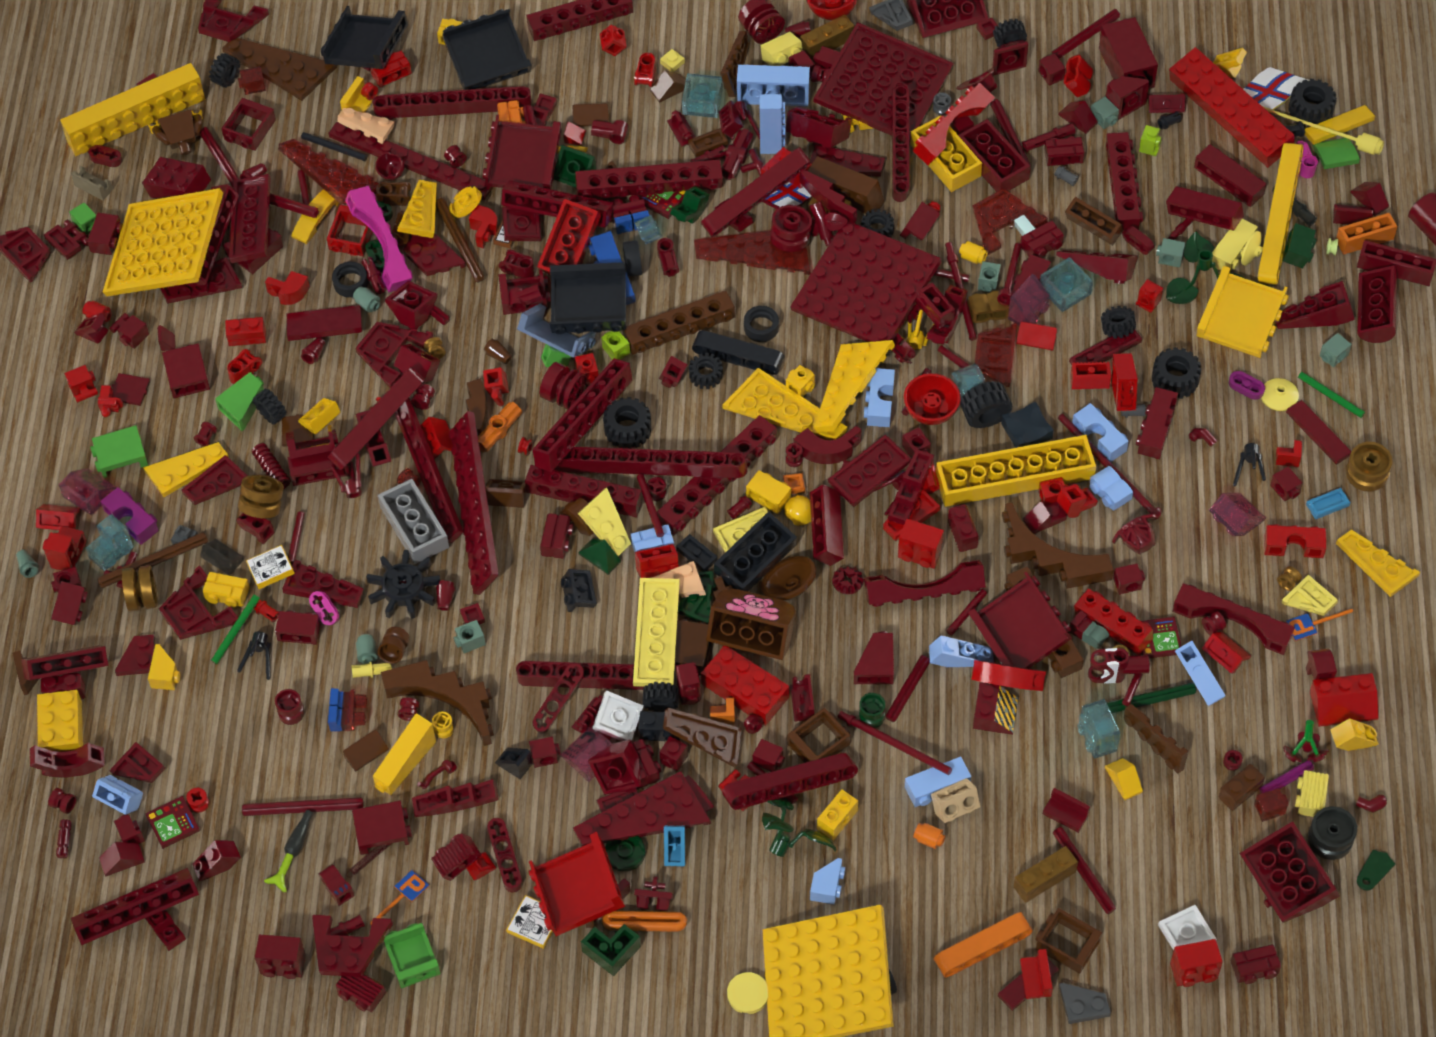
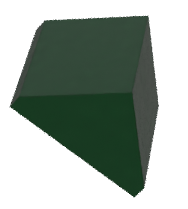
M561 145L553 180L576 188L575 171L597 170L596 157L569 146Z

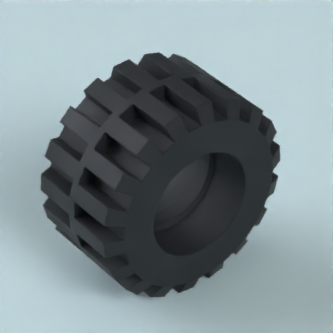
M1310 79V81L1303 80L1302 83H1297L1290 97L1288 108L1290 116L1314 124L1331 119L1337 99L1336 92L1333 91L1332 86H1328V83H1323L1319 79L1318 81Z
M1174 347L1173 350L1168 348L1166 352L1162 351L1156 357L1153 366L1152 382L1154 388L1158 387L1177 392L1179 399H1183V396L1189 397L1191 393L1196 391L1199 385L1201 363L1198 362L1197 356H1193V352H1186L1184 348L1179 350L1178 347ZM1169 371H1180L1184 375L1174 376Z
M996 381L985 382L972 387L962 396L960 401L969 426L974 428H985L1001 422L1002 415L1010 413L1013 407L1004 385L1000 382L996 383Z
M622 397L619 398V401H612V405L609 404L607 410L604 411V433L607 436V440L612 442V445L615 447L619 445V448L628 447V449H632L633 446L637 448L640 447V443L644 444L646 439H649L652 431L651 413L643 401L639 403L637 398L632 400L631 397H627V399ZM624 420H632L636 422L631 426H622L619 424Z

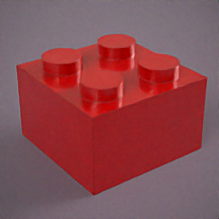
M906 519L899 536L898 558L906 562L920 564L925 568L935 569L942 552L944 530Z
M1216 939L1174 947L1170 965L1177 987H1190L1198 982L1210 983L1218 979L1223 961Z

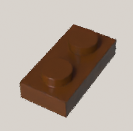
M721 128L688 140V145L695 157H698L707 150H714L721 145L727 146L728 140L725 134L722 133Z

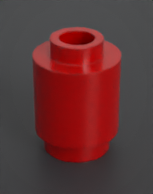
M87 301L85 303L83 314L86 318L102 313L106 317L103 324L111 319L112 312L110 307L96 301Z

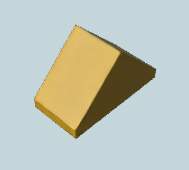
M1122 758L1105 766L1124 801L1143 792L1134 764Z

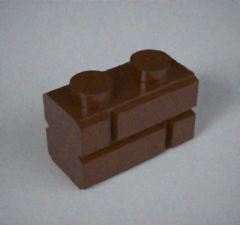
M1249 764L1244 768V771L1239 772L1221 787L1219 798L1230 810L1234 811L1263 786L1265 777L1252 764Z

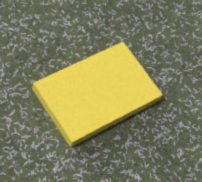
M766 507L713 528V532L725 553L768 513Z

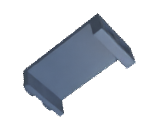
M538 304L521 314L517 330L573 358L592 349L595 345V332H589L580 338L570 333H552L550 323L543 320L546 306Z

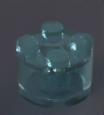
M976 363L951 373L953 381L960 391L961 398L972 387L985 382V378Z

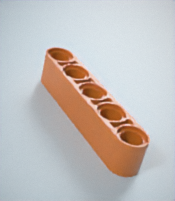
M1019 912L941 951L934 957V961L943 976L947 978L1025 939L1033 932V929L1022 912Z

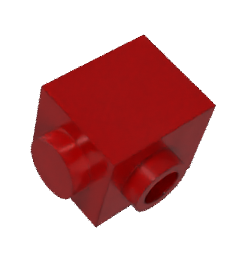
M593 353L575 357L576 370L578 373L581 372L587 376L586 384L590 385L599 375Z

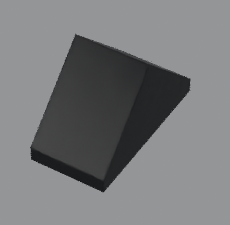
M506 748L495 763L518 779H521L532 766L531 753L528 749Z

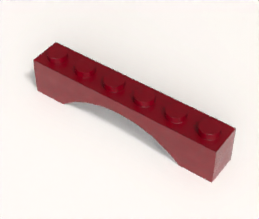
M980 560L960 563L946 576L925 584L901 583L885 575L864 577L866 600L869 605L875 607L882 606L886 602H892L893 604L902 603L906 599L917 601L926 596L937 598L946 593L957 595L965 590L977 592L981 588L986 587L984 567Z
M1182 584L1174 601L1172 612L1192 619L1211 616L1213 612L1218 611L1223 618L1235 621L1253 632L1266 649L1281 655L1285 654L1293 636L1294 626L1287 622L1273 619L1267 614L1253 611L1249 607L1235 604L1231 600L1217 597L1211 592L1199 590L1193 585Z

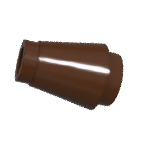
M493 338L484 347L486 355L504 364H507L512 358V355L506 348Z

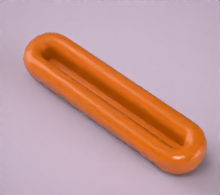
M614 911L602 917V925L611 931H618L625 924L633 931L679 932L686 927L687 917L681 912Z

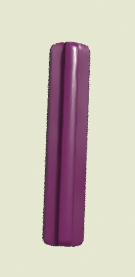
M1311 761L1300 764L1260 787V792L1264 797L1271 795L1297 780L1298 777H1302L1305 770H1314Z

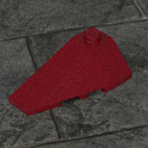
M1060 250L1056 252V256L1106 279L1114 280V283L1125 284V281L1131 280L1138 259V255L1120 253L1105 256L1103 252H1092L1090 255L1085 251Z
M1343 281L1324 286L1319 289L1318 294L1312 297L1310 295L1305 297V301L1298 305L1292 304L1283 309L1280 321H1276L1278 329L1337 326L1355 320Z

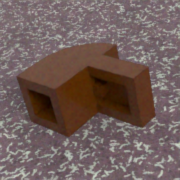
M579 498L566 504L565 509L560 514L569 516L580 534L591 536L594 532L578 515L588 502Z

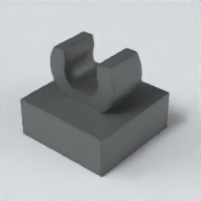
M180 525L175 530L171 543L175 545L198 535L195 530Z

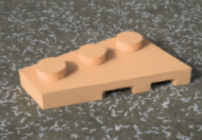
M343 108L337 122L353 130L363 131L364 135L369 138L371 136L377 138V142L383 144L394 128V121L388 120L385 117L373 116L370 113L358 112L352 108Z
M694 561L652 577L679 579V596L682 598L689 597L691 594L706 595Z

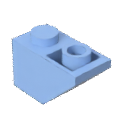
M837 858L814 873L810 890L811 901L835 905L836 897L840 898L842 886L839 885V880L844 879L845 867L842 866L841 858Z

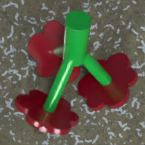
M1306 721L1305 732L1298 734L1299 741L1295 749L1288 746L1283 747L1286 753L1285 756L1290 761L1295 762L1297 760L1300 763L1302 762L1303 757L1297 753L1301 747L1306 753L1311 752L1312 749L1314 753L1307 756V761H1321L1329 752L1328 749H1317L1320 736L1316 733L1313 734L1314 721Z

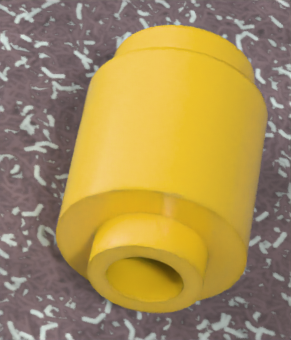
M967 241L961 245L959 253L962 259L975 264H982V261L985 262L988 251L980 245Z

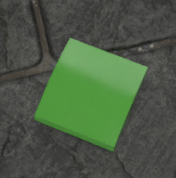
M1347 138L1312 145L1317 160L1320 159L1323 169L1359 164V155L1352 142Z

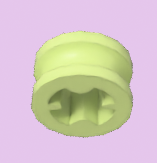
M1328 238L1326 254L1333 253V255H1336L1338 239L1331 240V238Z

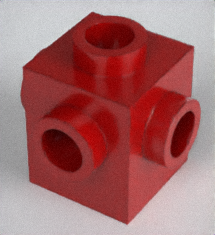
M611 24L600 33L603 51L616 56L627 47L625 33L621 28Z

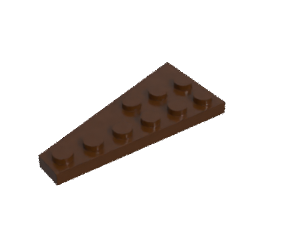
M236 38L222 47L223 53L237 58L241 64L301 101L337 68L336 65L325 64L324 60L240 38Z

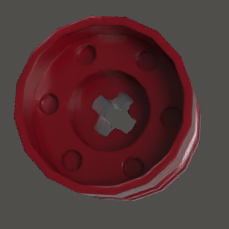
M750 0L742 7L738 15V21L758 44H764L775 39L785 25L784 18L769 0Z
M554 362L542 379L539 391L540 397L551 403L557 401V405L560 407L564 406L568 410L585 391L587 376L581 372L578 373L574 369L570 371L569 367L559 362Z

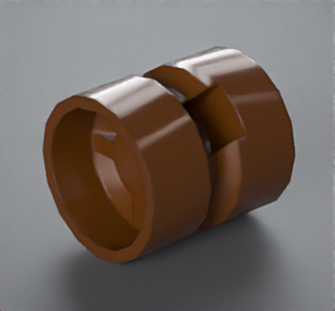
M390 627L387 629L378 648L379 657L390 664L400 662L410 641L409 634L400 627Z

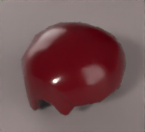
M385 152L378 157L375 169L382 178L395 180L401 177L404 172V161L397 154Z

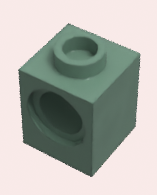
M1106 97L1091 105V111L1103 129L1113 126L1118 121L1119 109Z
M1163 238L1162 245H1158L1156 256H1159L1158 264L1180 268L1185 242Z
M982 261L978 290L984 292L997 291L1001 264Z
M1337 333L1322 345L1320 357L1325 363L1330 364L1334 368L1349 355L1352 344Z
M477 620L455 628L456 636L453 637L457 648L461 647L464 654L486 645L484 634Z

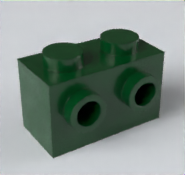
M1295 223L1288 234L1282 261L1302 269L1307 262L1310 263L1313 257L1311 249L1314 248L1317 241L1314 238L1316 230Z

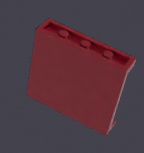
M496 115L495 122L492 121L491 125L493 136L489 137L488 142L490 153H486L485 163L488 164L487 168L483 169V179L486 180V186L503 188L509 181L552 189L561 136V122L553 121V127L500 121L499 115Z
M1025 572L1024 574L1027 578L980 611L974 608L968 614L1002 665L1029 669L1071 640L1072 637L1069 634L1071 631L1069 625L1065 620L1061 622L1059 619L1061 615L1055 605L1051 607L1049 604L1051 599L1046 591L1043 590L1041 592L1038 586L1041 584L1035 575L1031 577Z

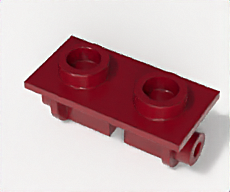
M677 110L673 111L671 119L667 120V123L680 146L683 147L688 145V140L696 136L684 115Z
M897 333L893 340L895 346L890 351L896 354L895 358L899 362L912 364L909 359L915 357V349L907 341L900 345L904 338Z

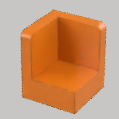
M726 698V706H711L710 719L735 725L734 698Z

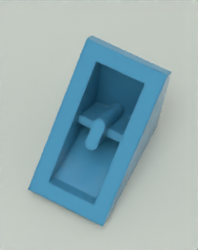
M664 826V866H685V826Z

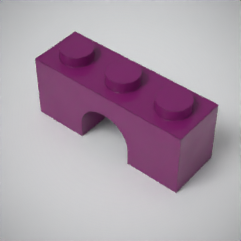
M117 487L100 501L104 512L115 522L126 516L132 517L125 525L129 535L140 545L159 531L156 524L158 522L151 513L148 515L139 502L135 503L127 491L123 492Z

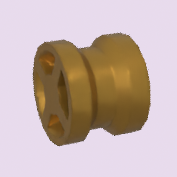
M433 337L425 341L424 348L428 354L437 359L443 358L446 354L440 338Z
M1291 566L1286 567L1284 573L1277 577L1278 584L1287 591H1292L1295 588V584L1302 580L1300 572Z

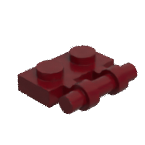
M67 219L64 221V228L56 225L46 232L44 237L68 260L82 250L79 245L80 243L89 246L87 242L89 236L85 232H81L76 223Z

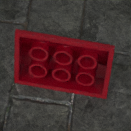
M907 0L909 10L922 38L975 25L989 19L983 0Z
M1293 821L1239 853L1282 923L1323 907L1340 896Z

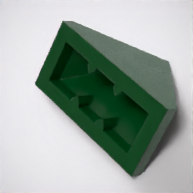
M591 539L578 552L580 556L607 575L621 562L606 540Z

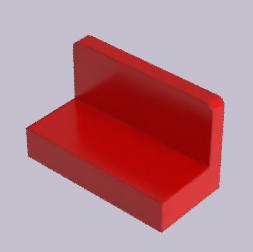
M428 417L421 424V428L432 455L436 459L444 450L451 451L453 444L449 438L450 429L446 420Z
M43 504L36 509V528L60 530L61 526L76 529V515L80 512V508Z
M1222 631L1212 633L1202 647L1207 654L1231 674L1236 672L1244 660H1248L1251 657L1248 652Z
M1046 949L1038 950L1037 957L1021 958L1020 966L1026 999L1051 997L1053 988Z

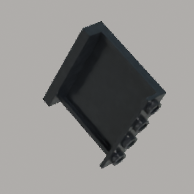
M346 6L334 29L328 36L327 41L321 48V55L324 58L325 64L384 69L408 26L405 11L398 10L394 18L352 15L350 6Z
M500 9L494 14H485L476 20H466L461 25H451L443 30L442 37L463 90L480 89L531 72V62L526 58L511 20L509 9Z
M624 262L550 266V328L552 333L564 334L574 332L580 334L583 332L600 333L602 331L619 332L626 330V269Z

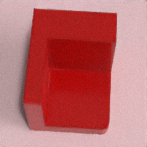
M1294 440L1293 448L1277 447L1275 465L1299 467L1302 441Z

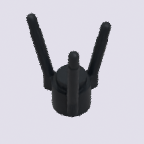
M1256 443L1246 444L1244 452L1240 453V461L1233 482L1234 487L1239 480L1244 460L1252 463L1253 469H1256V462L1258 461L1262 480H1266L1259 445Z
M260 631L253 633L252 640L249 642L237 672H241L249 656L252 657L254 652H262L265 649L266 679L270 680L271 643L268 642L269 637L266 633Z

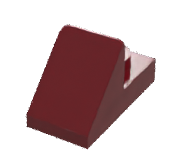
M99 313L85 318L74 333L99 344L108 332V329L103 324L106 317Z
M1041 501L1023 518V521L1033 534H1036L1065 521L1067 516L1057 502L1045 506Z

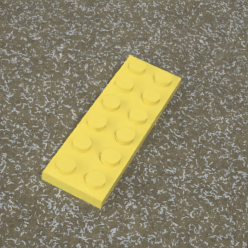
M640 578L633 686H648L649 683L654 684V682H658V684H661V682H664V684L671 683V686L674 685L679 579Z

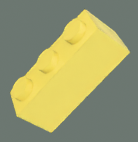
M1242 219L1234 231L1229 230L1212 252L1213 262L1216 263L1218 270L1221 271L1223 266L1231 268V272L1232 269L1235 270L1238 267L1245 245L1250 236L1258 230V226Z

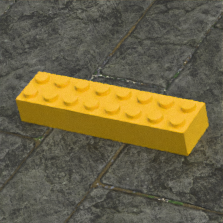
M189 63L62 118L60 121L67 143L74 155L78 156L89 151L94 145L102 146L148 124H152L158 121L159 118L182 111L206 99L200 77L193 65Z
M1086 435L936 463V474L944 507L1038 490L1039 482L1062 477L1064 484L1090 480L1096 472V464Z

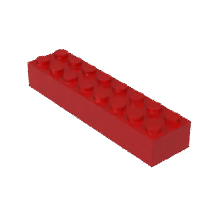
M1196 47L1169 68L1170 80L1267 168L1281 158L1284 143L1295 144L1294 134Z

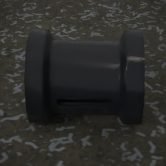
M1301 121L1290 126L1284 125L1294 134V137H1304L1305 129Z

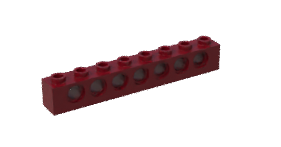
M720 160L575 171L577 195L603 199L617 196L662 194L671 191L678 193L694 186L700 189L714 190L722 188L723 180Z
M614 358L532 449L535 467L550 472L557 467L601 417L604 411L607 410V406L611 405L612 401L616 400L631 383L630 363Z
M759 415L721 452L742 453L745 456L748 468L756 457L759 458L763 454L764 449L775 443L777 428ZM693 477L657 511L661 526L668 524L673 536L678 531H682L691 519H695L703 507L710 505L713 498L717 494H721L725 487L737 478Z

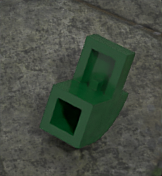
M694 186L685 191L682 203L672 207L670 214L676 217L678 221H688L693 224L705 210L710 194Z

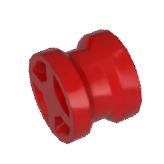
M197 787L187 793L186 799L193 812L201 813L208 808L209 799L205 790Z

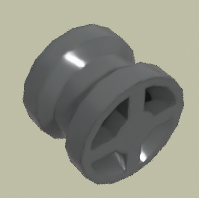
M944 92L936 94L933 98V111L938 115H946L945 112L951 107L950 95Z

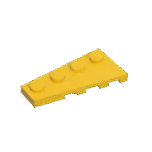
M217 442L143 468L162 496L166 497L193 481L224 455L228 458L229 456L220 443Z
M1353 530L1348 531L1336 541V545L1390 597L1420 575L1418 570L1415 568L1412 570L1407 567L1405 562L1400 559H1394L1388 555L1389 552L1373 546L1371 541Z

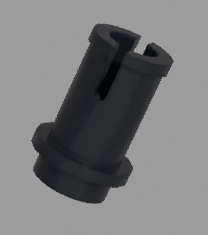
M1176 111L1167 116H1160L1157 120L1159 128L1168 129L1169 126L1180 123L1181 115H1178L1179 112Z

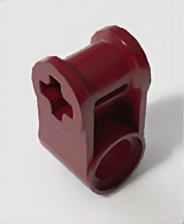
M511 249L506 251V257L498 265L500 270L506 274H512L520 278L535 276L532 257Z

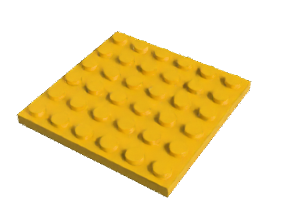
M218 188L129 204L103 293L106 296L198 282L222 200V190Z
M881 904L762 929L765 978L768 986L769 1037H843L894 1027L884 908Z

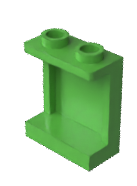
M136 425L92 438L94 446L90 448L93 457L98 459L95 462L98 473L102 472L104 478L107 477V471L139 462L141 468L148 466Z
M414 923L406 929L392 931L387 936H384L385 947L401 989L441 974L423 923Z

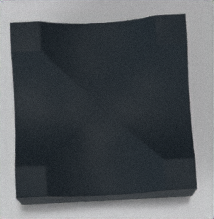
M1036 402L1029 404L1019 411L1002 415L1001 424L1016 448L1039 444L1053 439L1054 430L1045 420Z

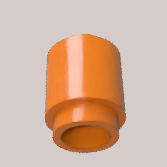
M919 823L913 838L917 839V842L936 849L938 846L941 847L943 845L945 835H943V830L927 823Z

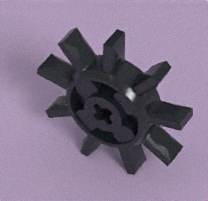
M408 550L403 551L402 563L393 566L384 556L380 557L382 567L386 570L383 576L367 574L366 576L367 583L381 585L382 589L368 595L370 604L386 598L389 602L385 609L387 618L393 615L397 606H406L411 619L415 618L413 604L420 599L434 606L435 598L425 592V587L439 585V581H441L440 575L423 576L422 573L431 566L429 557H426L417 566L409 564L410 556Z

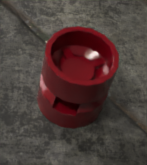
M285 689L277 694L275 706L280 720L287 725H294L300 722L304 717V708L297 691Z

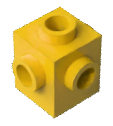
M799 365L788 374L786 386L804 397L807 392L810 393L815 387V374L810 369Z

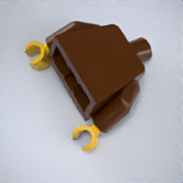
M200 109L199 113L187 110L159 118L158 121H155L156 125L150 126L148 124L150 132L163 144L170 145L171 149L179 147L181 155H188L192 152L189 144L195 143V138L200 135L203 119L202 110Z

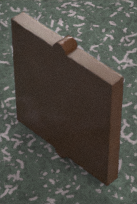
M296 414L295 416L282 418V447L287 446L286 433L288 432L294 433L295 443L314 439V434L298 422L303 415L299 416V414Z

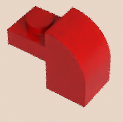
M477 205L469 216L470 229L477 230L475 235L477 247L484 248L486 243L490 241L491 236L496 235L498 222L493 210Z
M293 271L290 272L285 282L271 277H267L265 281L267 293L274 297L278 296L280 304L292 305L301 301L310 288L308 276Z
M1077 484L1061 489L1057 497V503L1070 518L1079 517L1080 512L1095 507L1098 502L1087 487L1080 489Z

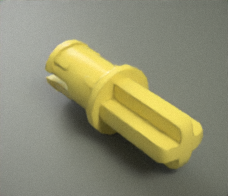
M372 662L364 665H352V677L371 676L373 678V675L391 670L392 667L390 663L372 664Z

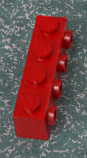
M1088 588L1074 605L1075 615L1083 611L1087 614V618L1097 625L1104 627L1108 631L1109 637L1137 655H1140L1153 640V629L1148 623L1139 621L1131 612H1125L1120 609L1118 604L1113 601L1109 602L1097 591L1094 592Z

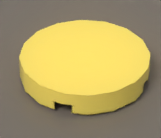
M752 972L741 973L735 976L728 985V1001L737 1012L748 1014L759 1012L767 1004V983L758 974Z

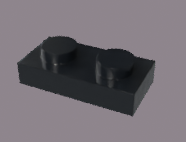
M690 534L676 546V550L690 562L694 561L695 565L703 572L707 571L718 560V556Z

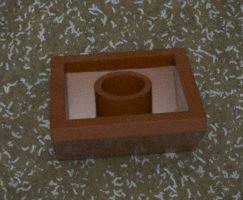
M489 479L486 483L485 488L489 506L524 508L526 499L525 481Z

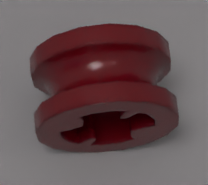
M1230 750L1226 752L1223 764L1228 770H1238L1242 764L1243 757L1240 752ZM1230 757H1233L1236 763H1232Z

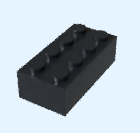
M768 512L714 563V573L721 576L723 581L727 585L732 586L733 589L748 592L796 546L797 536Z

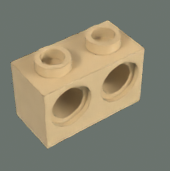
M967 778L931 794L935 814L944 823L953 821L957 817L980 808L977 788Z

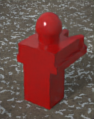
M101 385L100 396L98 397V406L102 416L105 418L111 412H119V408L123 407V401L120 398L112 397L113 390L109 385Z

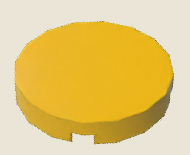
M475 186L462 189L453 198L455 200L453 204L450 203V212L457 218L468 215L479 204L482 193Z

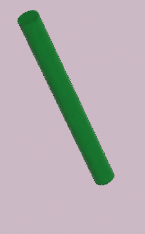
M1304 372L1299 374V379L1356 416L1360 418L1364 416L1365 412Z
M253 594L212 657L211 661L213 663H219L260 600L258 596Z

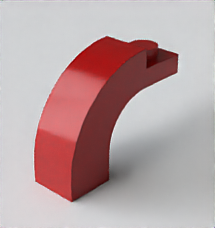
M974 660L971 680L1018 689L1043 691L1046 671Z

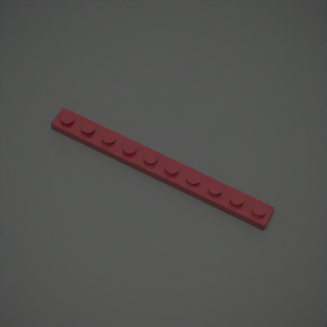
M336 122L328 133L330 138L376 157L385 152L397 154L404 161V168L461 191L466 187L471 186L473 188L475 186L482 193L481 199L484 201L493 189V187L486 186V180L390 141L385 140L381 144L377 142V138L373 136L369 138L364 135L363 131L353 130L339 122Z
M408 398L395 412V416L436 518L447 535L448 543H453L464 531L410 398Z

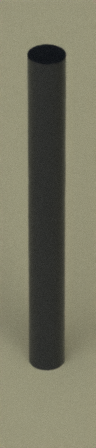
M303 132L301 135V139L362 161L367 160V154Z

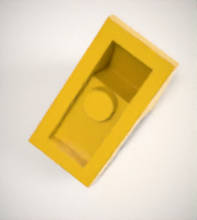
M1244 48L1217 55L1213 63L1229 77L1236 78L1247 52Z

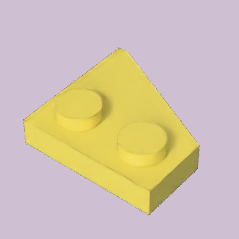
M1307 575L1282 599V603L1324 616L1338 603V600L1311 576Z

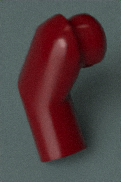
M1194 428L1188 435L1189 439L1194 442L1197 439H1204L1210 447L1218 441L1206 428Z

